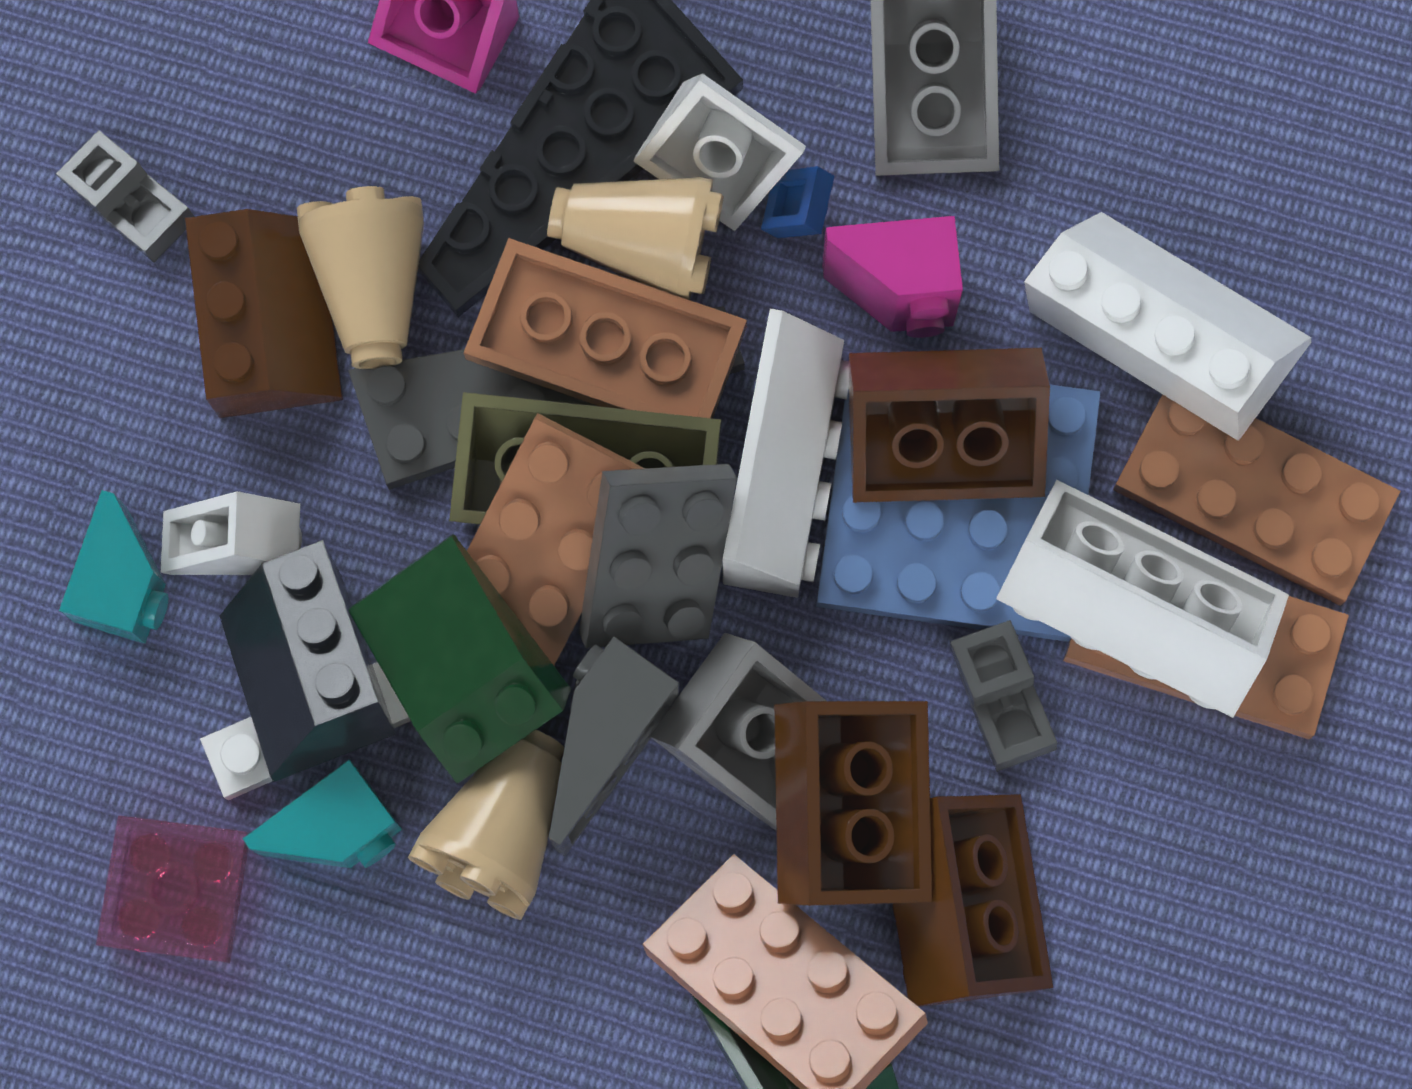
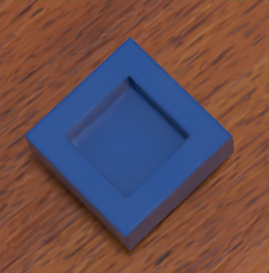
M819 166L788 170L769 192L761 230L776 238L822 234L835 176Z

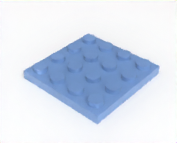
M1050 385L1045 497L853 503L848 390L847 399L844 401L843 423L838 445L816 607L979 630L1011 620L1017 635L1069 642L1071 639L1069 635L1039 620H1029L1020 616L1011 606L996 598L1056 480L1087 495L1089 494L1101 391Z

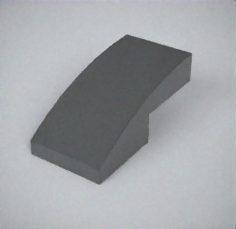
M100 130L56 173L60 180L153 263L186 230L185 218L195 217L186 205L150 177L139 162Z
M1011 620L950 641L952 653L966 694L996 772L1056 751L1058 742L1035 690L1033 672Z

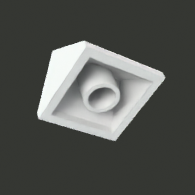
M702 73L682 83L636 154L634 162L658 179L696 177L712 179V192L721 193L724 196L719 221L735 231L803 154L806 146Z

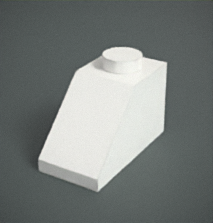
M237 491L163 511L161 573L170 575H253L262 563L300 549L302 543L300 504Z

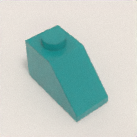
M101 490L59 611L74 623L145 644L150 629L157 630L165 617L169 600L168 594L163 592L166 583L128 508L114 493Z
M348 760L245 836L243 840L250 850L260 856L352 868L358 862H361L364 868L382 859L396 846L392 837L403 829L359 769Z

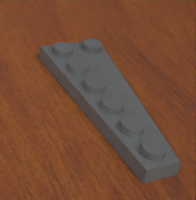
M724 306L714 308L726 312ZM740 349L730 374L745 370V362ZM464 350L404 359L395 366L348 370L389 490L455 468L463 392L597 406L465 359Z

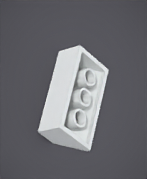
M1102 212L1062 232L1024 281L1030 313L1237 441L1240 440L1311 344L1310 336Z
M770 309L724 548L723 584L798 598L801 580L814 582L820 544L810 543L808 540L812 519L825 521L831 483L819 480L823 459L836 460L843 422L832 421L831 415L835 397L847 399L849 390V361L842 360L843 339L782 310Z
M1056 480L996 599L1011 606L1020 616L1029 620H1039L1069 635L1080 646L1091 650H1099L1128 665L1138 675L1147 679H1156L1188 695L1196 704L1204 708L1216 709L1233 718L1268 658L1289 594Z

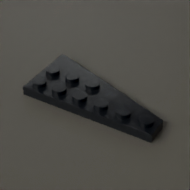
M672 0L589 1L583 10V18L567 42L560 45L510 122L511 127L495 151L491 150L480 167V174L462 202L455 205L419 260V273L457 317H460L486 296L508 238L542 250L556 239L547 237V229L552 201L557 187L571 190L574 184L629 181L644 169L634 162L636 154L684 81L703 73L734 96L743 89V79Z

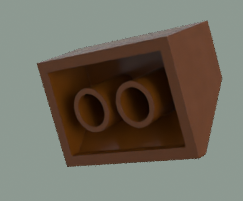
M243 209L185 218L206 400L218 417L226 418L342 401L343 393L334 322L300 236L298 216Z
M1042 348L849 353V422L853 503L1045 497L1050 383Z
M803 701L774 704L778 904L812 906L932 902L928 701Z
M1021 794L937 796L930 798L932 902L893 903V913L896 919L903 964V977L906 983L908 999L918 1007L1054 988Z

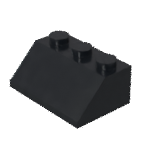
M323 540L262 563L219 615L269 775L273 782L396 735L363 636L348 611L352 604L342 575Z

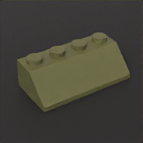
M463 392L449 521L481 524L537 413L645 469L718 464L721 419Z

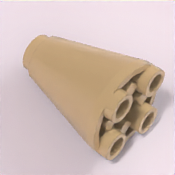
M702 177L574 184L571 190L557 187L550 210L547 237L561 239L562 247L630 280L690 300L692 292L698 294L705 293L711 257L700 255L705 230L717 233L724 196L721 193L712 192V179Z
M364 186L348 190L346 192L347 201L334 204L317 201L299 205L297 207L299 233L345 353L351 355L352 367L357 369H376L381 366L400 364L403 361L401 349L407 346L424 230L421 198L406 196L385 199L382 187Z
M534 730L482 766L420 833L408 859L419 867L437 874L438 877L435 883L446 891L460 898L470 900L475 890L489 897L487 903L497 911L511 918L521 920L537 890L552 823L562 765L560 761L563 757L564 746L552 737Z

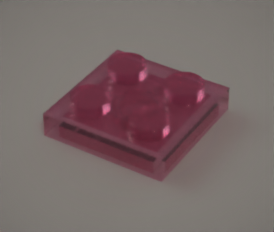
M118 815L96 946L230 964L249 848L243 838L249 833L246 831Z

